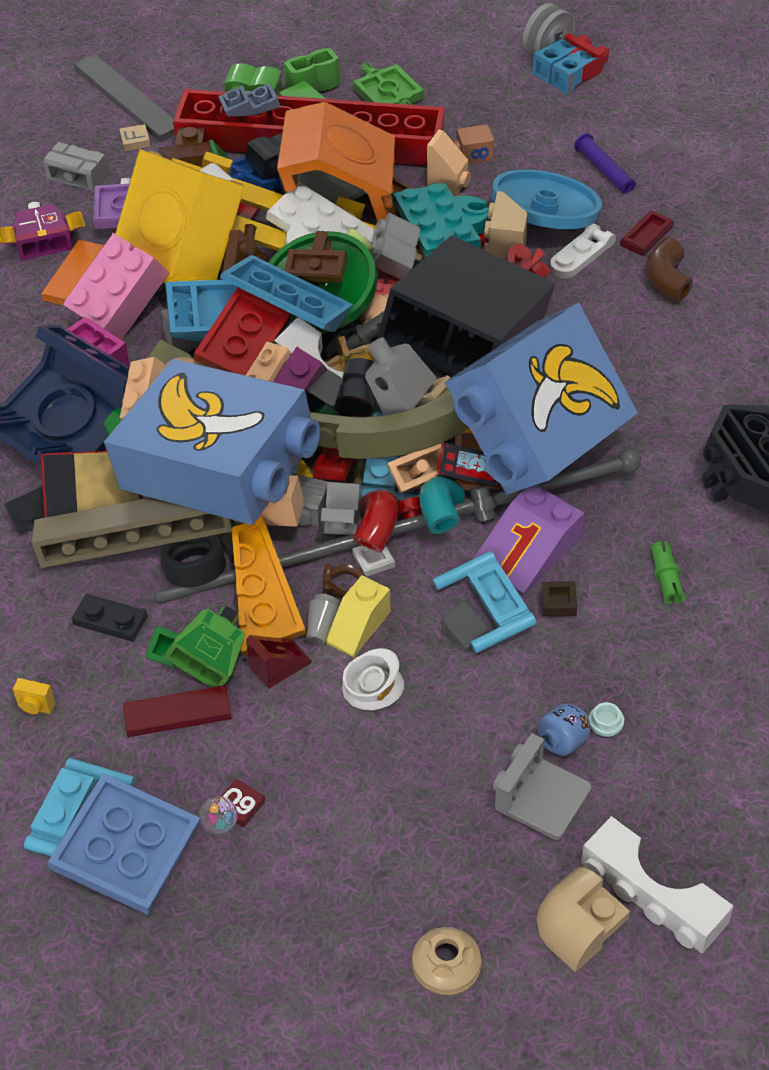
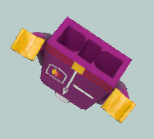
M31 202L27 205L26 210L16 213V222L7 227H0V244L4 243L10 247L17 245L21 261L73 249L70 235L86 225L81 211L66 215L65 213H59L55 205L42 206L39 202Z

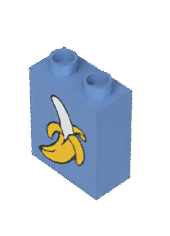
M579 302L535 322L445 382L454 399V408L457 416L464 424L469 426L486 457L485 462L488 472L501 484L506 495L552 479L638 413Z
M172 359L107 437L104 444L121 490L253 525L269 502L276 503L283 497L287 489L289 474L302 457L309 458L314 454L320 439V425L317 420L311 419L305 389Z

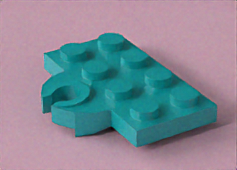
M433 183L427 187L408 188L402 192L393 193V203L402 219L420 228L417 245L425 258L451 235L481 249V239L478 234L484 233L486 221H491L488 219L489 208H487L486 201L474 196H453L446 183Z

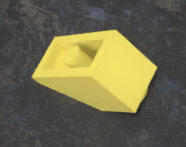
M361 575L343 597L326 638V644L354 658L391 612L390 589Z

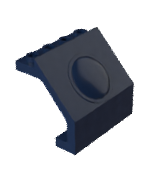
M61 325L39 326L36 338L46 343L42 359L32 373L0 404V439H2V443L9 447H14L23 453L24 458L37 462L40 465V454L104 451L106 448L104 439L107 438L104 422L114 410L122 407L130 367Z

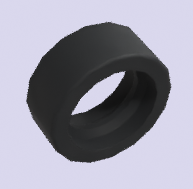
M216 535L165 544L160 552L166 578L171 584L179 587H196L209 583L221 575L226 567L221 540ZM191 556H204L194 561L182 562Z

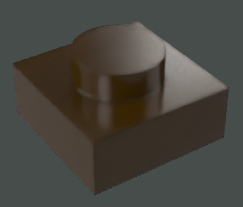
M575 581L542 582L543 616H577Z

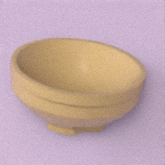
M441 927L427 932L418 940L413 950L411 965L414 976L425 989L439 995H454L467 990L475 983L481 971L482 958L478 945L469 934L453 927ZM445 943L454 945L458 950V955L449 961L441 960L435 954V950L439 945Z

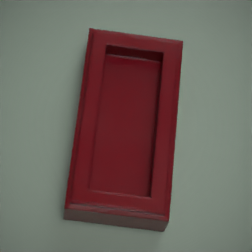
M650 210L620 239V246L644 257L674 227V220Z

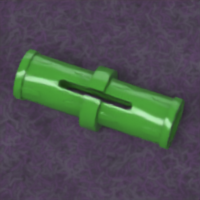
M658 541L650 547V553L655 564V580L660 582L665 604H672L671 596H673L675 603H682L685 599V593L679 579L681 574L680 567L674 561L670 543L667 541L663 542L665 549L663 551L661 541Z

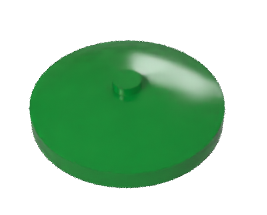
M328 231V236L332 240L331 247L333 250L346 251L348 255L343 283L306 282L353 304L352 310L337 328L338 330L357 319L369 306L376 292L378 274L370 251L361 241L345 233ZM316 232L289 242L272 257L269 263L284 270L289 249H307V247H312ZM291 314L290 323H292L297 318V316ZM307 322V323L310 324L312 327H314L316 330H318L319 332H321V334H325V333L331 332V331L324 330V329H322V328H319V327H317V326H315V325H313V324Z

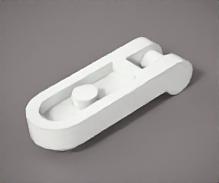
M595 223L587 226L581 235L552 257L550 263L551 273L558 278L564 279L575 276L615 243L616 235L609 231H601L600 226Z

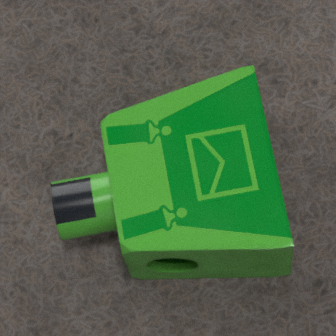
M221 607L217 614L209 609H203L176 637L163 658L209 687L223 686L233 672L245 637L244 632L234 626L238 619L237 613L229 607Z

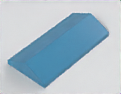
M253 255L221 273L220 277L319 328L331 332L337 330L353 307V304Z

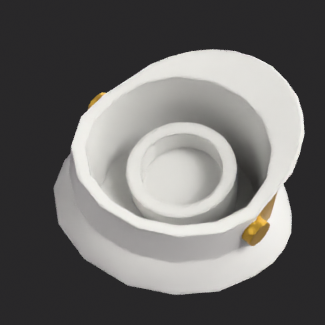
M374 649L355 657L347 665L343 673L342 692L344 698L352 706L362 710H376L387 707L399 699L404 690V680L399 672L398 657L388 649Z

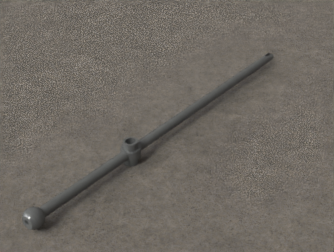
M626 448L619 453L617 458L556 475L552 479L537 485L549 491L618 470H622L625 473H633L641 466V458L635 449ZM489 485L478 486L470 489L472 498L469 501L455 504L454 506L459 517L476 513L478 521H485L496 517L495 508L498 505L513 501L524 489L506 495L505 491L490 493ZM423 514L397 521L390 537L427 526ZM355 534L279 555L278 559L282 568L357 547L360 544L353 539ZM235 569L224 571L215 580L201 586H172L159 590L155 593L154 599L158 603H164L236 582Z

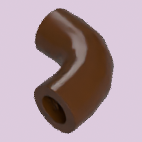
M667 237L659 242L646 260V275L656 291L665 298L679 304L689 294L693 279L675 269V266L684 258V249L677 240Z

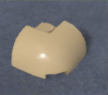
M584 867L575 868L548 892L538 908L536 918L541 939L575 973L602 949L603 942L622 926L630 916V911L602 887L603 878Z

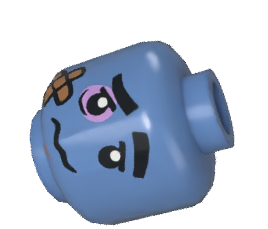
M562 703L541 717L538 723V735L544 739L545 749L558 756H566L588 740L590 736V721L587 714L581 708L569 703Z

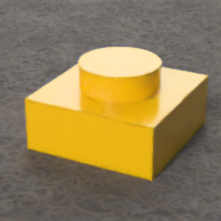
M22 678L17 679L13 691L18 707L29 714H38L39 712L51 714L56 704L51 685Z

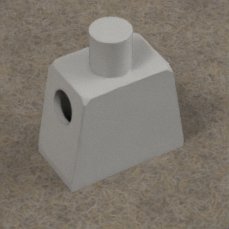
M384 338L375 340L368 346L375 362L367 370L365 378L383 415H392L414 409L436 380L435 375L410 345L402 344L390 348Z

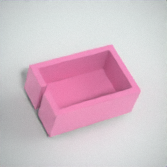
M113 233L63 305L79 318L87 317L122 340L169 272L155 258Z

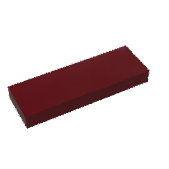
M226 685L123 703L128 738L232 719Z

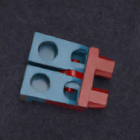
M569 33L565 36L564 40H558L534 53L532 74L548 84L551 83L553 87L569 95L575 91L576 85L586 79L590 80L602 72V65L608 61L609 49L603 45L595 48L591 45L592 42L589 37L585 35L576 37Z

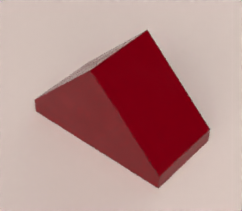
M249 635L246 639L249 667L268 689L312 662L292 639Z

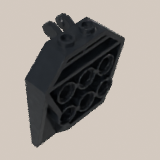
M724 405L703 450L702 455L706 463L710 465V468L702 475V483L705 488L713 487L710 494L715 502L725 500L730 495L733 500L769 514V405Z

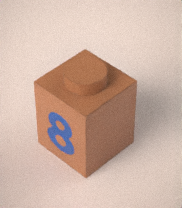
M488 124L457 129L456 140L453 142L468 159V164L494 160V138Z

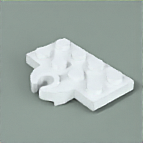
M300 182L297 184V190L287 192L267 211L266 215L268 221L287 232L284 246L301 236L315 233L316 231H335L346 234L350 229H355L371 245L376 240L372 227Z

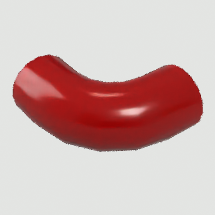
M376 489L366 493L361 500V512L364 517L353 539L372 551L382 553L395 527L399 507L395 495L383 489Z

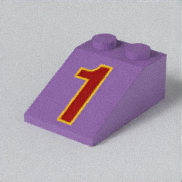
M538 485L525 488L511 502L474 558L492 551L516 591L524 596L582 537L584 512Z

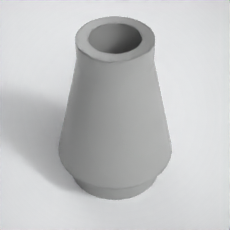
M316 594L314 599L309 602L306 642L321 646L325 644L340 606L337 598L328 594Z

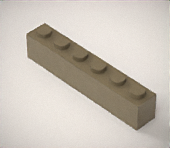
M150 497L34 520L32 545L40 567L45 568L232 532L233 525L232 519Z

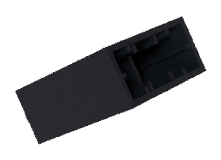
M451 235L390 288L377 339L384 338L391 347L408 344L424 363L451 376H455L464 370L465 367L467 368L524 329L543 319L556 283Z

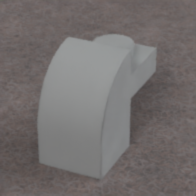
M327 482L326 508L321 510V521H325L324 534L352 535L356 533L361 514L360 504L363 485Z

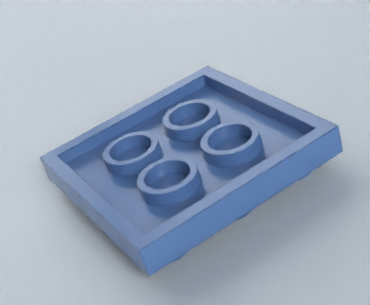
M103 773L50 857L48 869L149 915L198 829L200 817Z

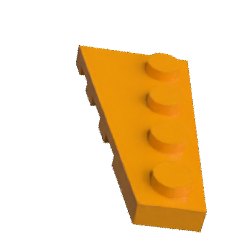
M263 517L258 518L253 525L243 523L232 527L239 627L245 634L241 646L242 656L248 654L246 639L249 635L295 639L306 635L304 624Z

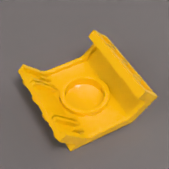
M139 149L115 234L155 258L169 272L163 281L165 284L166 282L217 280L228 244L229 233L232 230L245 186L240 182L216 177L164 158L158 152Z

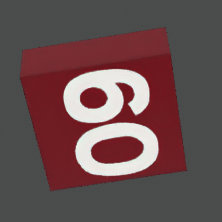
M235 779L215 803H219L220 814L223 816L229 811L222 813L221 803L226 802V804H229V811L233 812V822L244 828L265 803V796Z

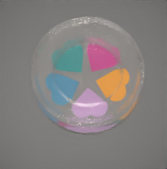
M226 797L207 799L199 811L202 827L211 834L227 833L237 822L236 806Z

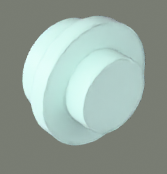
M608 702L600 703L589 714L590 728L600 736H614L624 726V716L615 704Z

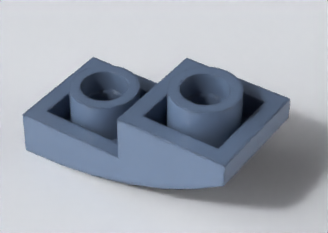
M270 83L258 87L247 94L243 86L218 96L227 116L255 115L280 107L278 98Z

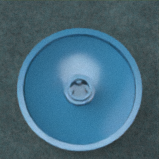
M513 170L502 173L494 179L491 190V198L494 203L497 191L504 192L528 213L527 223L547 228L577 229L589 226L598 220L602 207L599 195L587 185L564 175L541 170Z

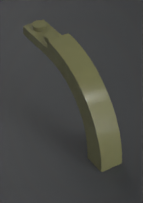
M449 390L424 405L392 415L345 417L310 412L311 419L317 420L320 425L318 446L336 448L339 450V457L384 458L409 454L445 442L469 428L457 416L454 408V399Z

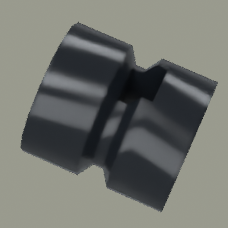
M353 358L346 362L343 372V383L339 386L335 400L337 407L343 412L358 417H368L375 413L377 400L365 378L367 370L374 361L364 358Z

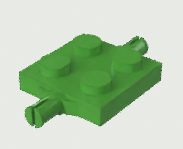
M369 62L363 63L361 70L366 76L353 81V90L365 102L412 105V103L424 99V89L397 64L384 69H375Z

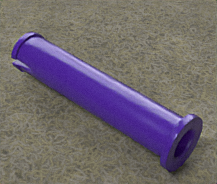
M584 133L576 139L574 143L575 150L577 152L581 151L622 194L634 190L636 182L593 141L591 134Z

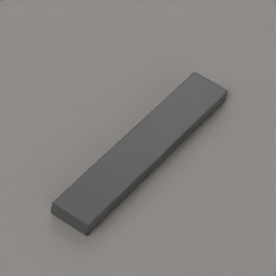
M96 54L74 64L76 72L138 124H145L147 131L160 142L175 136L174 118Z

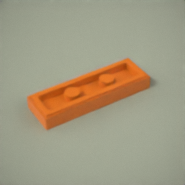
M78 240L41 293L42 299L63 305L104 245Z

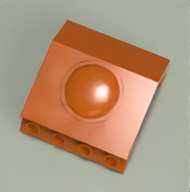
M327 102L288 110L285 113L277 166L285 191L297 190L300 173L321 170L365 190L369 195L378 222L380 218L384 219L389 213V208L393 207L391 194L394 192L392 179L394 178L393 164H395V136Z

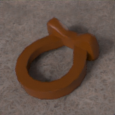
M329 563L325 564L322 594L329 595V593H332L339 598H343L348 591L342 590L331 583V578L340 574H350L359 579L361 575L365 576V574L353 565L340 564L332 567Z

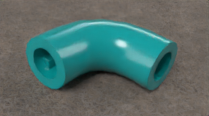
M442 476L430 478L420 489V507L429 531L434 534H440L453 529L460 522V517L454 505L464 502L465 493L460 484Z

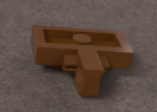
M316 231L312 247H307V249H289L284 271L304 281L343 283L348 255L346 251L333 250L331 247L332 240L328 236V231Z

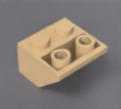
M497 191L495 203L490 202L488 219L491 221H486L484 238H488L489 243H485L484 250L506 260V254L510 247L517 244L526 246L528 213L501 191Z

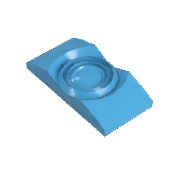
M225 280L166 282L170 337L202 342L237 289V286Z

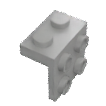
M531 733L524 745L519 743L511 757V765L507 771L501 770L494 781L493 789L496 790L495 810L554 840H560L591 793V784L587 780L544 760V739Z

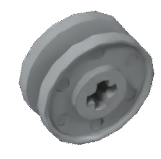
M545 3L531 15L523 32L524 49L534 55L535 52L556 41L564 40L567 34L571 33L574 35L576 24L574 16L553 3Z

